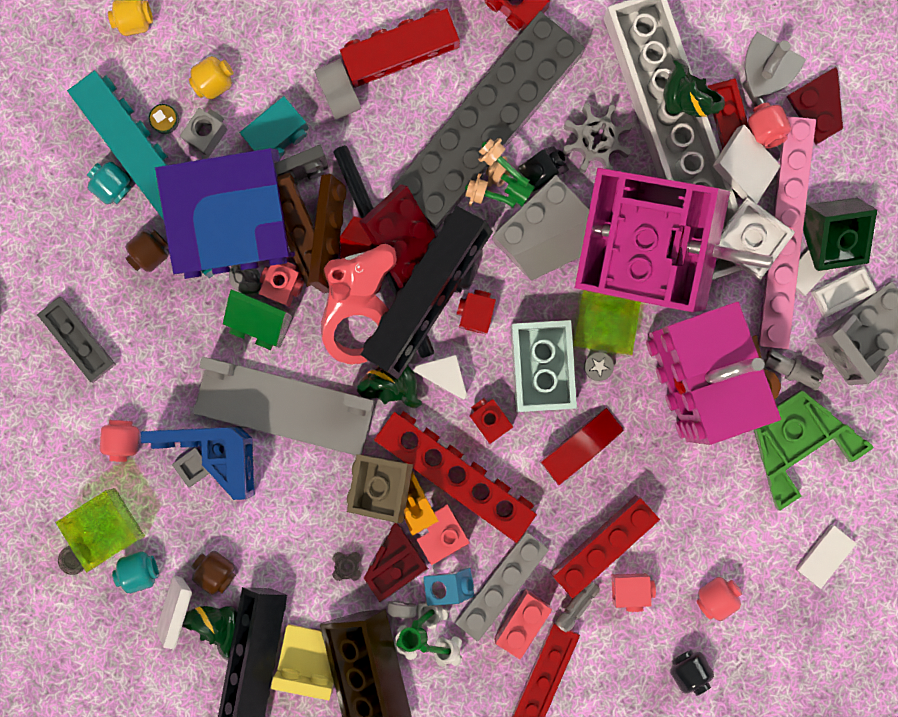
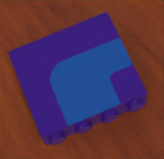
M268 148L155 167L173 275L184 273V279L202 276V270L212 269L213 275L230 272L229 266L240 265L241 270L259 268L258 262L269 260L270 266L286 264V257L295 256V252H289L275 169V163L280 161L278 150Z

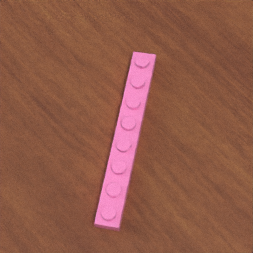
M789 116L787 118L791 125V131L787 135L788 139L781 144L780 168L778 170L773 216L795 233L773 262L771 268L766 272L758 340L761 347L789 349L816 119Z

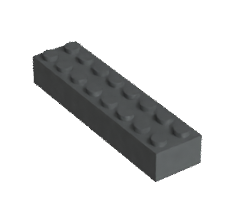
M540 11L391 188L392 191L400 184L408 186L426 220L437 230L445 218L465 197L467 192L465 186L469 185L470 179L476 181L478 173L482 177L489 167L485 161L480 162L478 160L482 155L478 152L482 147V143L487 142L490 138L493 141L500 138L502 140L500 143L506 148L579 61L585 47Z

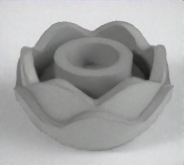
M240 265L231 266L229 280L234 289L242 294H253L261 289L262 283L259 282L260 273L257 269L241 270Z

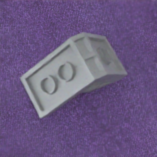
M893 281L880 288L876 293L865 299L814 338L848 385L871 383L880 375L889 362L887 357L898 349V288Z

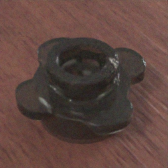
M336 552L333 555L332 560L335 563V571L332 575L335 580L341 581L342 579L351 578L353 581H356L361 577V571L359 570L361 555L358 552H352L351 554ZM349 564V569H345L344 565Z

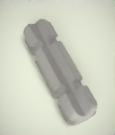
M592 581L570 601L564 609L565 613L561 614L556 620V625L561 630L567 632L575 625V620L581 617L592 602L591 599L595 598L599 593V586Z

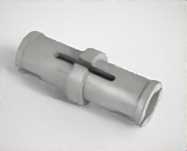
M773 349L768 351L766 355L768 359H764L765 366L785 375V379L789 381L794 379L812 388L814 391L819 388L821 382L818 381L823 380L824 374L802 365V361L796 358L792 360Z

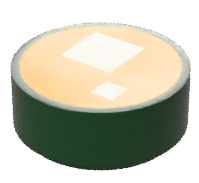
M159 104L150 111L149 123L158 133L169 134L178 127L179 115L170 105Z

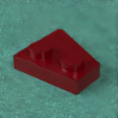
M836 67L787 96L799 118L816 119L815 145L843 129L839 76Z
M398 523L392 525L384 544L381 545L373 564L364 576V580L380 603L429 569Z

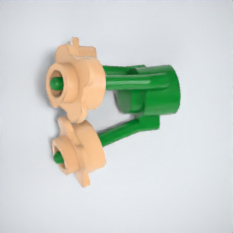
M490 138L487 142H483L482 147L478 151L482 154L478 160L480 162L485 161L489 165L486 170L488 181L481 180V174L478 173L477 180L470 179L469 185L465 186V190H467L465 196L471 198L468 205L470 207L472 202L481 204L484 196L504 202L512 208L516 203L523 207L535 188L529 183V179L522 176L507 162V157L501 156L506 148L500 143L502 141L500 138H497L495 141ZM505 182L508 183L504 191L508 194V197L486 190L487 186L491 187L493 184L500 187Z

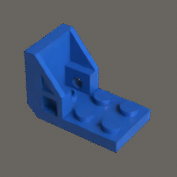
M241 427L141 431V444L151 443V449L176 447L175 442H180V448L201 446L202 466L233 500H244L255 495L253 439ZM220 446H224L223 453L220 450Z

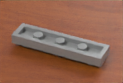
M526 531L455 621V624L478 642L549 549Z

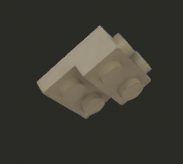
M356 454V460L352 465L351 489L347 494V512L394 523H403L413 464Z

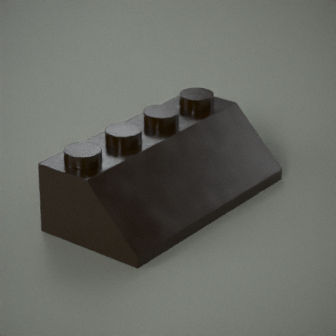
M386 609L361 611L321 623L320 628L342 717H412Z

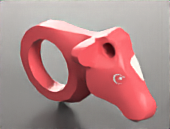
M381 244L369 251L342 259L331 260L324 267V273L329 285V294L321 320V335L326 350L339 362L353 365L361 364L368 360L360 355L363 348L350 349L336 341L334 331L337 325L343 319L352 315H363L371 318L379 326L382 315L389 311L384 302L376 296L385 275L394 268L397 261L395 248L388 244Z

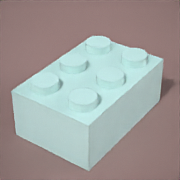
M571 320L512 324L510 328L516 412L577 409Z

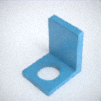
M464 568L452 574L423 577L427 606L460 604L474 597L471 568ZM437 581L442 582L446 587L447 591L444 598H438L433 594L432 586Z

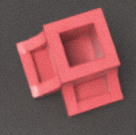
M448 504L434 511L439 522L427 528L428 532L417 538V542L431 565L470 543Z

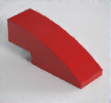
M605 408L539 462L556 484L560 485L601 452L624 429L609 410Z

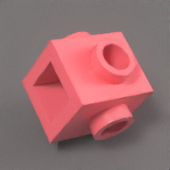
M289 262L270 267L266 266L259 281L263 283L259 295L290 307L293 297L300 295L304 285V281L301 280L302 275L296 271L297 266ZM285 278V282L279 286L280 279Z

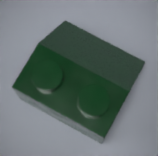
M858 197L806 204L803 233L814 268L817 271L868 264L878 209Z

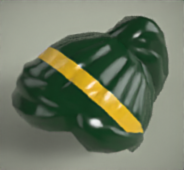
M673 59L675 68L666 81L663 92L665 107L669 113L678 114L685 112L695 117H706L711 114H718L724 109V97L707 87L706 78L699 79L691 75L689 67L684 60Z
M409 365L406 366L399 379L376 367L368 371L358 381L357 392L363 398H378L384 405L389 401L401 400L410 408H418L423 404L421 400H418L417 380L414 371Z
M210 606L196 607L186 611L182 627L198 632L200 634V641L207 640L210 645H217L221 657L228 660L237 611L232 606H225L220 609Z

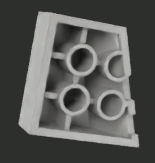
M555 175L492 236V241L532 281L580 258L589 209Z

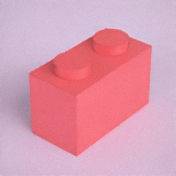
M525 589L495 635V644L521 660L551 613L552 608L550 604Z

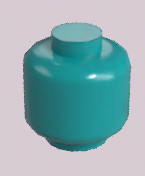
M107 162L103 166L96 163L87 174L90 178L87 186L88 190L107 205L113 202L119 204L132 188L129 185L130 176L114 162Z
M141 551L119 558L116 570L112 571V577L116 587L121 586L126 593L132 594L151 588L155 583V579L159 577V570L155 558Z

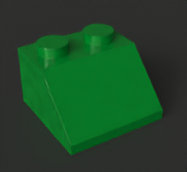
M231 289L223 325L230 327L228 333L245 339L247 334L257 338L256 345L271 350L273 346L281 347L293 316Z

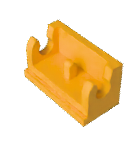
M413 471L411 473L406 508L404 509V519L412 536L439 522Z

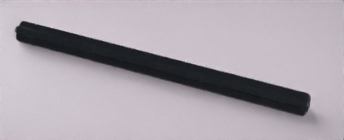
M346 145L340 146L333 153L360 217L364 218L374 208ZM388 271L386 278L396 298L400 288L390 271ZM426 335L417 349L421 358L434 354V349L428 335Z

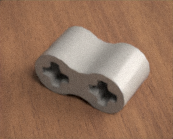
M341 59L314 70L335 120L362 109Z

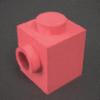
M646 573L611 574L612 603L616 608L626 607L628 612L644 611V607H651V598L656 597V587L654 580H650L649 575Z

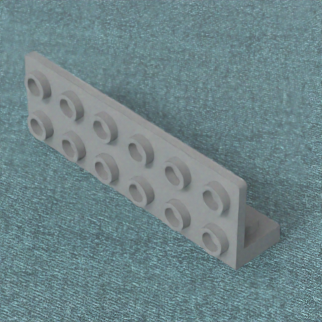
M202 357L199 368L205 370L194 414L352 455H362L375 400Z

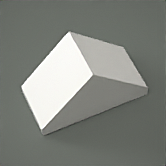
M456 355L418 365L413 370L415 373L462 400L467 396Z

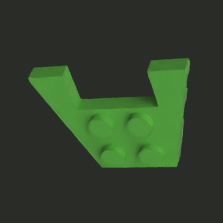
M802 390L777 405L781 417L780 421L754 429L773 502L779 511L802 497L785 471L831 439H834L848 462H854L874 448L871 443L862 439L853 429L835 418L831 412Z

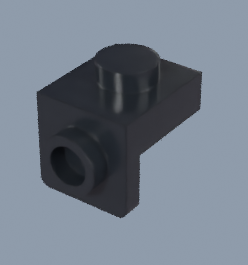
M555 146L544 148L518 167L522 175L529 179V183L535 187L533 191L543 187L555 175L558 176L569 171L565 155L561 150L556 149Z

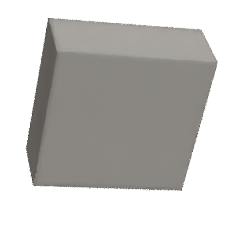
M197 447L172 464L188 488L210 474L202 466V453Z

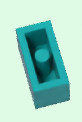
M283 96L239 133L254 151L268 148L276 149L279 152V158H281L285 153L283 149L291 143L296 145L307 136L305 131L309 127L286 97Z

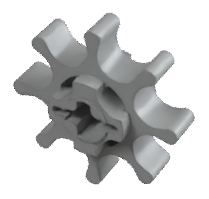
M584 104L582 112L586 117V122L582 125H575L570 120H567L564 124V129L572 131L576 135L577 141L573 145L564 146L562 152L564 155H568L572 151H578L584 156V163L579 169L581 173L586 172L588 163L593 160L600 161L604 169L613 170L609 162V155L619 153L624 158H627L631 154L630 148L622 147L619 144L618 136L629 133L632 129V124L627 123L623 127H616L612 124L610 117L615 111L614 105L608 107L606 116L597 118L592 115L590 104ZM602 129L601 141L596 145L595 149H592L594 137Z

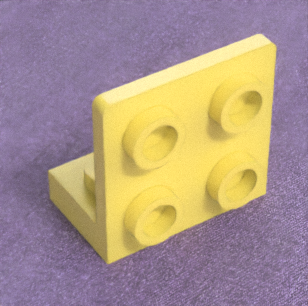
M288 624L285 630L278 669L273 676L271 689L329 701L333 693L334 681L321 630Z

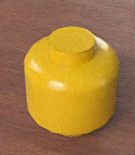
M114 0L112 11H108V19L112 29L117 28L123 36L145 33L149 30L150 24L153 23L151 8L147 0Z
M209 56L191 68L189 83L200 98L206 97L211 100L232 87L230 76L234 73L226 60L220 61L214 56Z

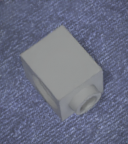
M198 108L180 134V137L186 143L209 157L228 129L222 123L224 118L212 109L205 112ZM204 125H212V131L209 135L200 136V129Z

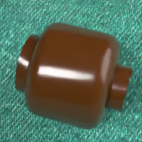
M147 229L141 230L125 246L129 254L125 259L136 271L142 268L146 272H152L169 256L167 250L169 248L168 243L155 229L151 232Z
M212 551L207 556L201 553L191 566L195 570L192 575L193 582L211 595L216 594L218 591L223 594L236 577L233 573L235 569L234 564L217 551Z

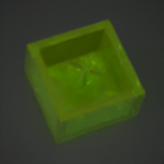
M580 290L572 335L573 348L624 357L632 356L641 302Z
M116 488L105 490L55 522L86 573L98 568L146 537Z

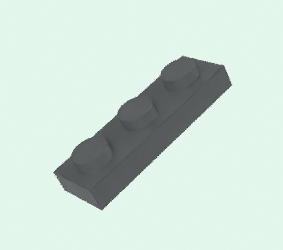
M58 297L37 314L90 382L94 383L116 365L64 298Z

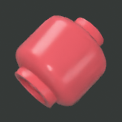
M767 102L753 109L754 113L749 117L747 124L758 143L769 149L781 145L788 139L787 135L791 131V125L784 109L780 105H770Z
M109 420V424L101 428L100 452L104 455H109V461L127 462V456L137 454L139 429L136 426H132L133 421Z
M716 577L698 592L699 599L697 604L710 620L714 618L718 621H723L741 607L739 596L742 595V592L733 580L727 582L722 577Z

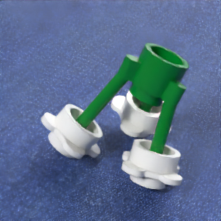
M427 601L423 604L419 603L416 611L418 620L412 622V627L402 625L397 629L398 634L394 640L396 653L399 652L405 655L406 659L413 660L417 657V650H420L422 653L432 652L437 664L441 667L446 666V664L460 665L462 662V656L460 655L462 640L459 637L454 636L452 639L440 637L436 645L432 646L427 644L428 636L422 628V624L430 629L436 628L439 621L448 618V610L441 605L427 606Z

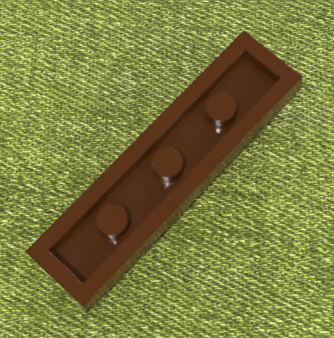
M290 172L278 176L277 181L288 246L291 252H295L293 258L306 287L311 286L308 280L315 228Z
M332 174L321 175L308 280L310 285L322 293H329V285L324 273V267L329 261L338 259L340 252L344 200L346 199V186Z

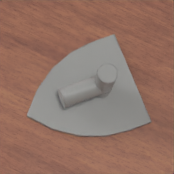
M756 32L745 56L746 81L753 98L768 96L782 90L795 79L802 69L806 59L789 50L791 45L788 41L783 40L778 44Z

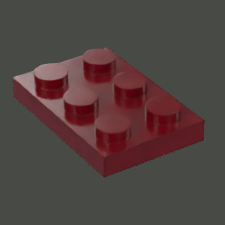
M400 184L359 222L375 248L381 244H388L395 248L397 261L394 268L390 270V273L399 288H402L411 277L414 266L426 254L430 241L436 235L408 186Z

